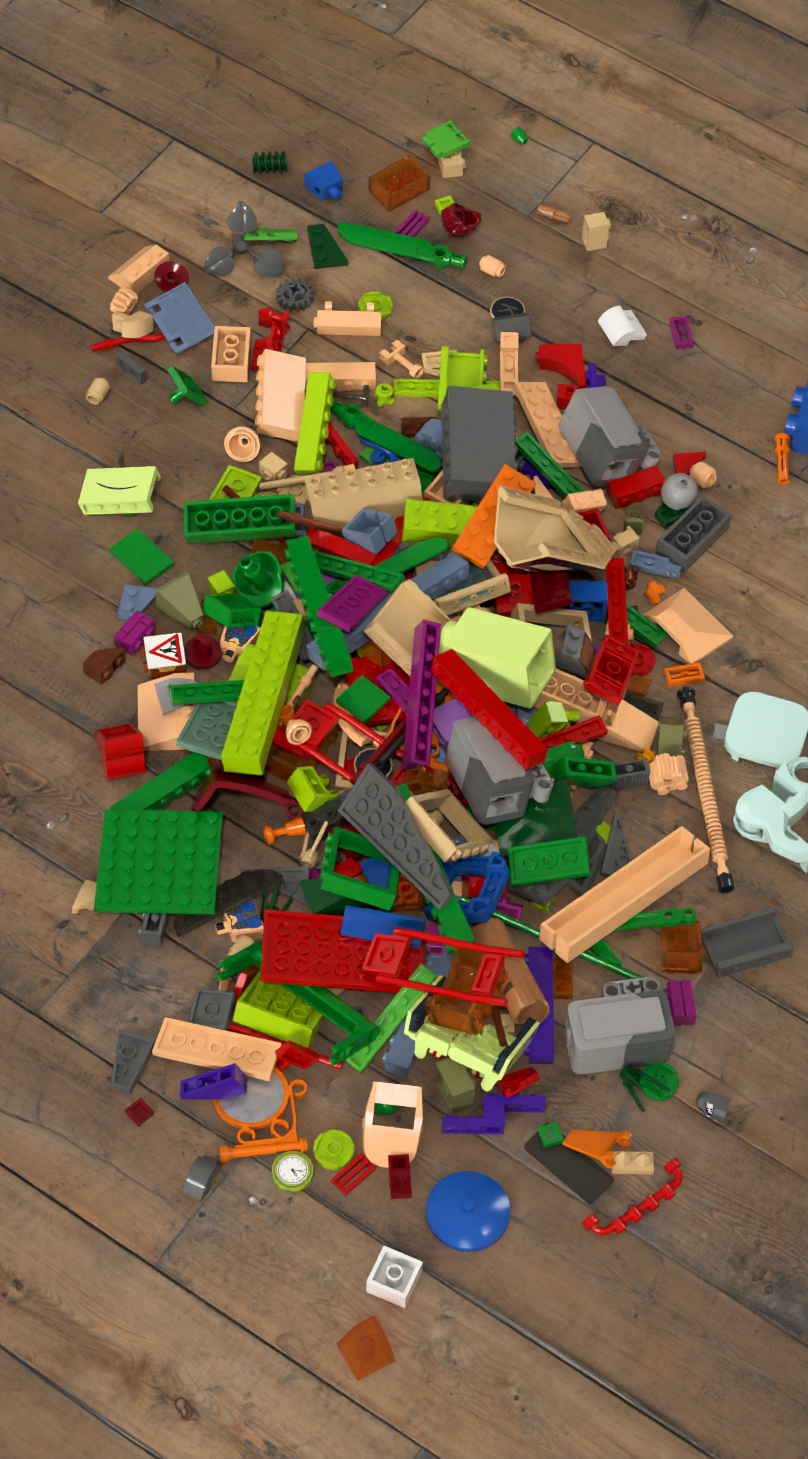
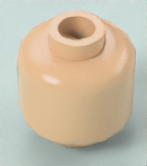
M698 462L690 469V476L695 480L697 486L701 488L712 486L717 479L716 470L705 462Z

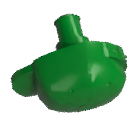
M260 551L244 556L231 576L238 594L261 608L272 604L271 598L283 592L284 573L277 558L270 551Z

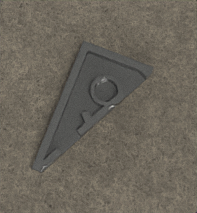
M309 866L240 869L242 876L275 890L279 875L282 874L283 878L279 893L308 905L299 881L310 879Z

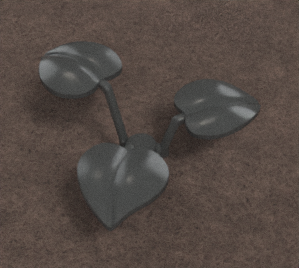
M239 201L237 206L230 212L227 223L231 231L235 233L241 232V234L233 238V247H231L229 254L225 247L213 249L205 260L204 271L217 276H225L234 268V260L230 257L234 251L242 252L248 250L258 259L255 263V269L259 274L267 277L281 274L285 271L283 257L278 250L266 248L259 256L249 248L247 241L244 240L245 232L250 233L255 230L257 219L253 210L246 203Z

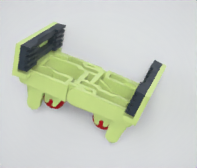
M439 975L431 985L449 989L451 979ZM424 992L408 1010L404 1034L415 1040V1056L423 1059L427 1055L428 1050L436 1058H443L449 1055L452 1060L471 1068L472 1074L477 1078L483 1079L481 1087L485 1091H490L494 1084L505 1076L531 1043L540 1025L538 1021L529 1017L522 1026L517 1038L505 1032L507 1045L501 1047L494 1026L490 1024L485 1025L482 1020L445 1004L447 1001L446 996Z

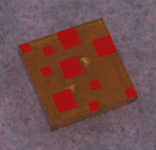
M399 875L396 897L390 911L424 908L426 902L424 895L404 875Z

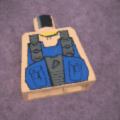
M225 626L220 640L221 651L224 652L223 659L232 663L235 657L239 658L248 643L256 645L261 628L257 626Z
M252 897L224 909V921L214 924L217 935L229 933L232 942H236L241 936H249L253 940L263 938V924Z

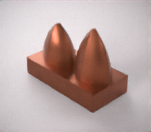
M408 416L401 418V434L405 437H415L427 421L437 419V417L412 418Z

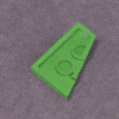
M255 228L253 232L244 233V240H284L285 242H294V240L298 239V230Z

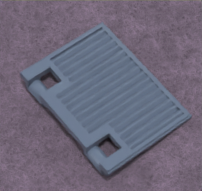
M186 282L144 304L147 312L153 315V321H155L175 354L183 352L214 334L215 326ZM159 305L161 311L156 312L154 306ZM178 338H180L183 342V344L179 346L175 342V340Z

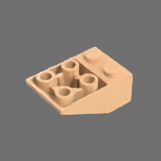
M604 699L599 715L608 730V734L597 739L642 752L643 748L650 750L658 728V721L624 700H621L620 704L616 705Z

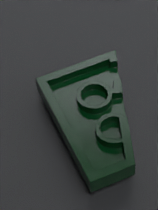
M324 224L308 225L307 233L314 269L348 266L347 258Z

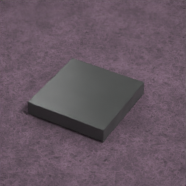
M197 987L188 1022L228 1031L236 999L235 992Z

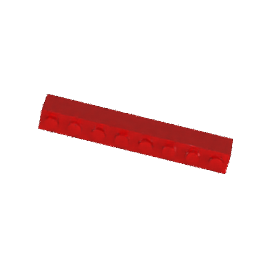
M453 649L434 656L431 667L432 673L439 678L445 687L456 696L525 770L545 762L548 748Z

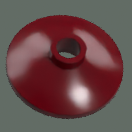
M168 261L156 268L154 280L161 290L168 292L184 282L188 285L189 274L183 265Z

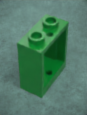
M237 593L205 594L202 612L226 627L258 626L261 607Z

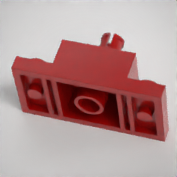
M507 563L494 564L501 575L506 573L511 592L493 598L495 614L511 618V612L517 603L534 605L530 574L522 568H512Z
M606 634L599 651L591 661L583 682L584 688L619 705L639 651Z

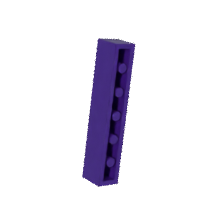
M529 947L528 954H525L524 960L548 1002L550 1012L540 1023L531 1043L525 1049V1056H528V1064H553V950L549 947Z

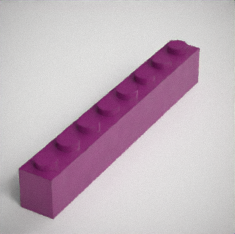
M425 619L414 629L402 770L419 774L428 768L430 763L437 676L432 673L431 667L434 656L439 655L441 623Z

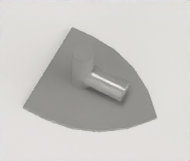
M171 678L154 683L163 715L185 705L171 704L168 691L169 685L198 682L185 678Z

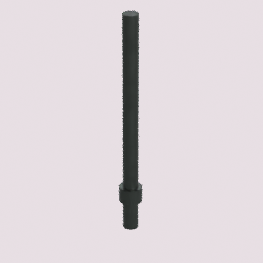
M444 687L439 693L435 694L434 708L440 706L445 701L444 698L451 692L449 689ZM405 730L377 760L379 765L383 766L405 742Z

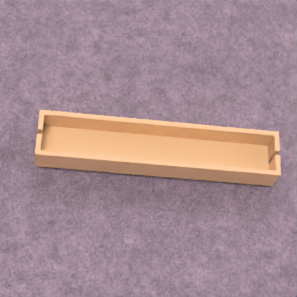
M681 826L544 921L540 926L539 940L551 950L555 948V953L566 963L570 962L707 865L710 848L698 838L694 841V835Z

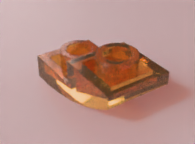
M553 958V999L573 998L572 960L566 963L562 958Z

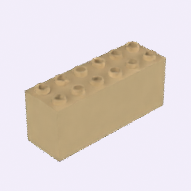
M413 458L305 479L311 519L342 528L363 508L375 510L377 513L391 514L395 521L397 517L403 516L406 499L423 500L420 478ZM314 528V529H316V530H320V531H323V532L332 533V532H328V531L321 530V529H318V528Z

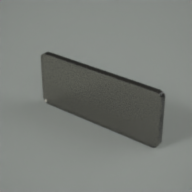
M538 1132L524 1145V1149L588 1204H593L614 1183V1178L584 1153L566 1147L563 1143L543 1148Z

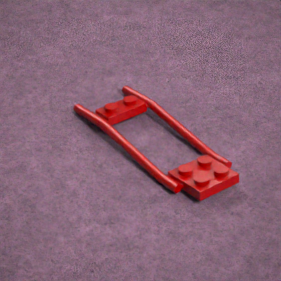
M306 699L292 719H301L308 722L312 727V733L306 742L295 745V747L311 755L350 782V779L354 776L353 774L317 751L338 723L339 718L380 745L386 739L333 704L327 702L324 708ZM399 748L394 754L403 760L404 751ZM401 764L390 781L395 786L406 783L410 789L420 774L402 770ZM431 767L423 771L436 780H439L442 773Z
M395 928L393 931L394 935L375 933L362 970L365 973L377 974V983L401 986L475 1003L506 1007L508 1005L507 998L492 996L505 962L504 957H525L524 950L488 946L411 929ZM411 938L484 953L471 989L472 994L398 978L412 943Z

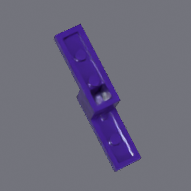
M495 1093L483 1095V1118L478 1116L457 1117L455 1115L442 1117V1134L503 1135L505 1126L504 1112L544 1113L545 1096L538 1094L520 1096L514 1094L506 1098L504 1095Z

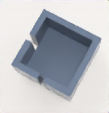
M363 508L342 529L345 540L375 555L386 545L385 542H389L398 533L391 514L377 513V511Z

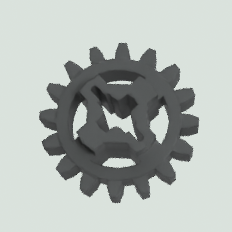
M291 278V281L285 279V284L279 283V288H276L278 305L283 304V309L288 307L290 312L293 309L298 312L299 308L305 310V306L310 307L311 302H313L314 289H312L311 284L307 285L306 280L301 282V278H298L297 281L294 278Z

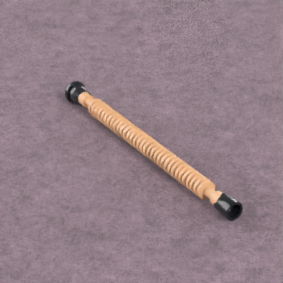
M684 686L677 692V698L680 699L681 707H683L684 713L687 714V719L684 723L687 728V738L713 862L718 864V876H716L720 893H730L735 889L733 878L725 864L728 855L700 720L694 715L696 692L695 689Z

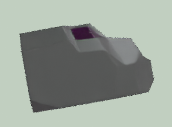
M700 1092L696 1099L699 1109L704 1112L706 1117L724 1122L730 1100L723 1095L713 1092Z

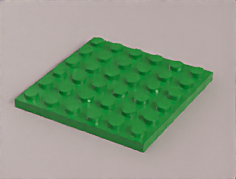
M105 809L94 911L215 915L223 811Z

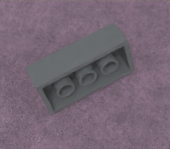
M702 495L658 539L656 553L662 557L670 558L669 561L675 565L682 566L681 570L686 572L729 529L732 514Z

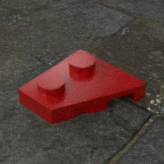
M528 1067L507 1074L495 1083V1087L506 1098H509L539 1080L538 1072L533 1067Z

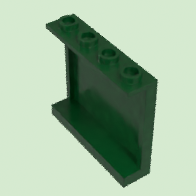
M557 779L553 782L550 798L547 802L541 803L534 800V798H529L526 813L523 817L495 823L500 856L504 858L507 865H509L508 848L578 837L570 794L571 787L567 779Z

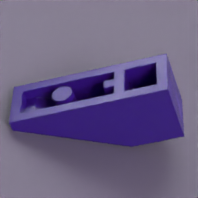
M236 1063L182 1080L180 1084L181 1099H230L247 1093V1077Z

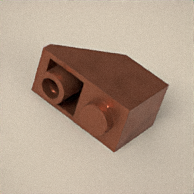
M124 648L94 650L83 662L84 674L102 685L112 677L118 667L124 664Z

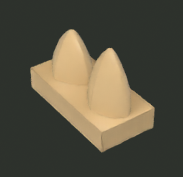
M613 1151L616 1153V1157L613 1159L616 1164L611 1169L612 1174L654 1173L653 1152Z

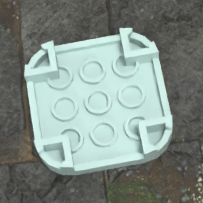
M759 692L744 693L735 704L726 731L724 747L732 755L731 758L736 761L740 757L774 767L776 772L784 762H787L788 766L790 761L800 757L808 732V711L802 705Z

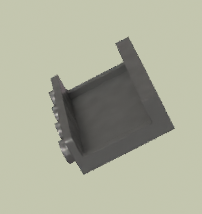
M776 908L764 909L752 915L746 914L735 920L728 919L717 925L710 924L702 929L700 939L717 978L792 957L794 946L791 941L787 942L776 917Z

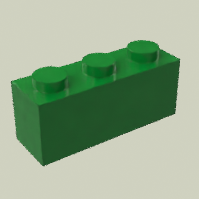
M564 756L552 765L554 781L557 779H567L569 785L606 788L617 780L615 765L612 761Z

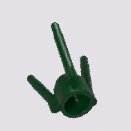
M282 874L278 877L271 903L267 907L268 887H264L262 910L260 913L262 922L265 909L279 910L275 906V902L283 878ZM290 898L281 911H287L294 899Z
M627 1065L621 1070L619 1077L623 1080V1085L628 1089L642 1112L645 1111V1108L631 1087L636 1085L641 1091L644 1090V1087L639 1083L640 1076L667 1092L671 1091L670 1088L643 1073L639 1068L634 1069L631 1065Z

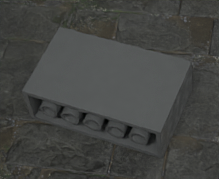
M448 386L441 404L443 498L481 502L504 464H507L516 471L518 470V461H515L518 447L515 445L517 430H514L516 415L513 411L515 410L516 400L513 399V392Z

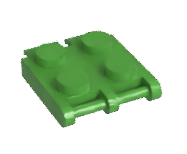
M452 120L426 132L425 136L422 137V142L429 149L431 148V152L437 158H446L472 144V141L463 135L461 129L458 130Z

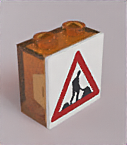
M181 633L144 637V646H141L142 657H146V661H143L144 673L148 672L149 680L174 673H186Z

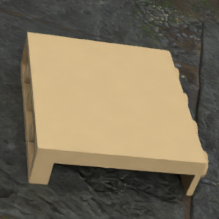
M408 579L397 587L363 632L410 676L415 627L425 619L441 623L442 630L447 622L453 620L428 595L424 594L415 582Z

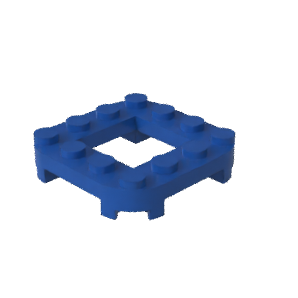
M492 851L491 856H469L465 859H458L455 862H444L440 859L451 885L456 875L486 877L478 897L472 898L471 902H459L468 923L488 922L498 905L510 876V869L504 858L498 852ZM420 894L418 900H422L420 906L426 918L438 921L437 919L434 920L431 915V904H427L424 895Z

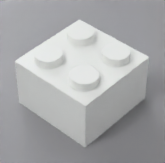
M383 1246L366 1281V1292L405 1308L421 1276L423 1262Z

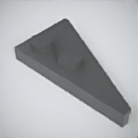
M616 812L613 815L600 875L607 878L632 861L628 841L624 837L622 829V819L619 813Z

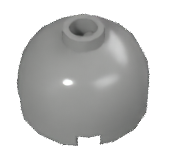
M675 473L664 481L660 493L662 494L663 502L668 507L674 510L689 509L694 504L698 495V486L690 475Z

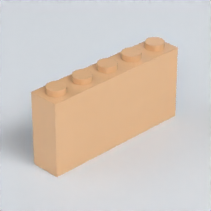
M265 349L257 359V366H259L256 380L259 381L256 389L258 400L255 406V410L258 411L255 418L257 433L298 442L305 401L306 358Z

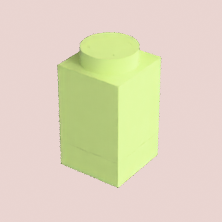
M468 607L458 622L449 621L441 630L439 654L453 649L502 701L531 709L556 671L552 631L549 628Z

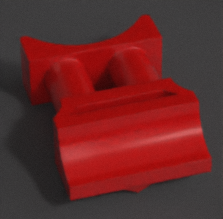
M270 307L259 309V326L271 328L272 322H276L284 330L285 334L288 333L290 326L286 321L290 313L283 312L281 315L275 313Z

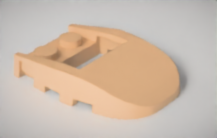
M372 1082V1089L362 1122L363 1151L366 1158L372 1164L388 1168V1155L409 1154L410 1163L416 1157L423 1132L422 1087ZM381 1103L415 1107L414 1129L372 1125L374 1104Z

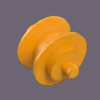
M647 748L642 749V754L636 753L635 755L636 759L647 758L648 764L655 760V752Z

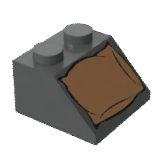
M568 624L559 637L555 654L556 667L584 678L595 653V647L586 631Z

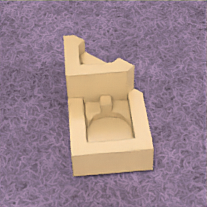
M85 880L72 907L73 914L78 913V910L84 908L88 910L94 909L96 882Z

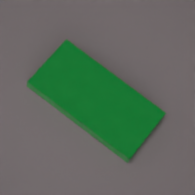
M586 836L508 848L512 887L591 876Z

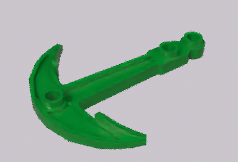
M687 907L683 910L676 908L638 913L614 931L656 926L659 928L675 927L681 924L692 925L697 919L696 911L693 908ZM601 939L588 948L596 956L616 965H622V961L611 951L606 941Z

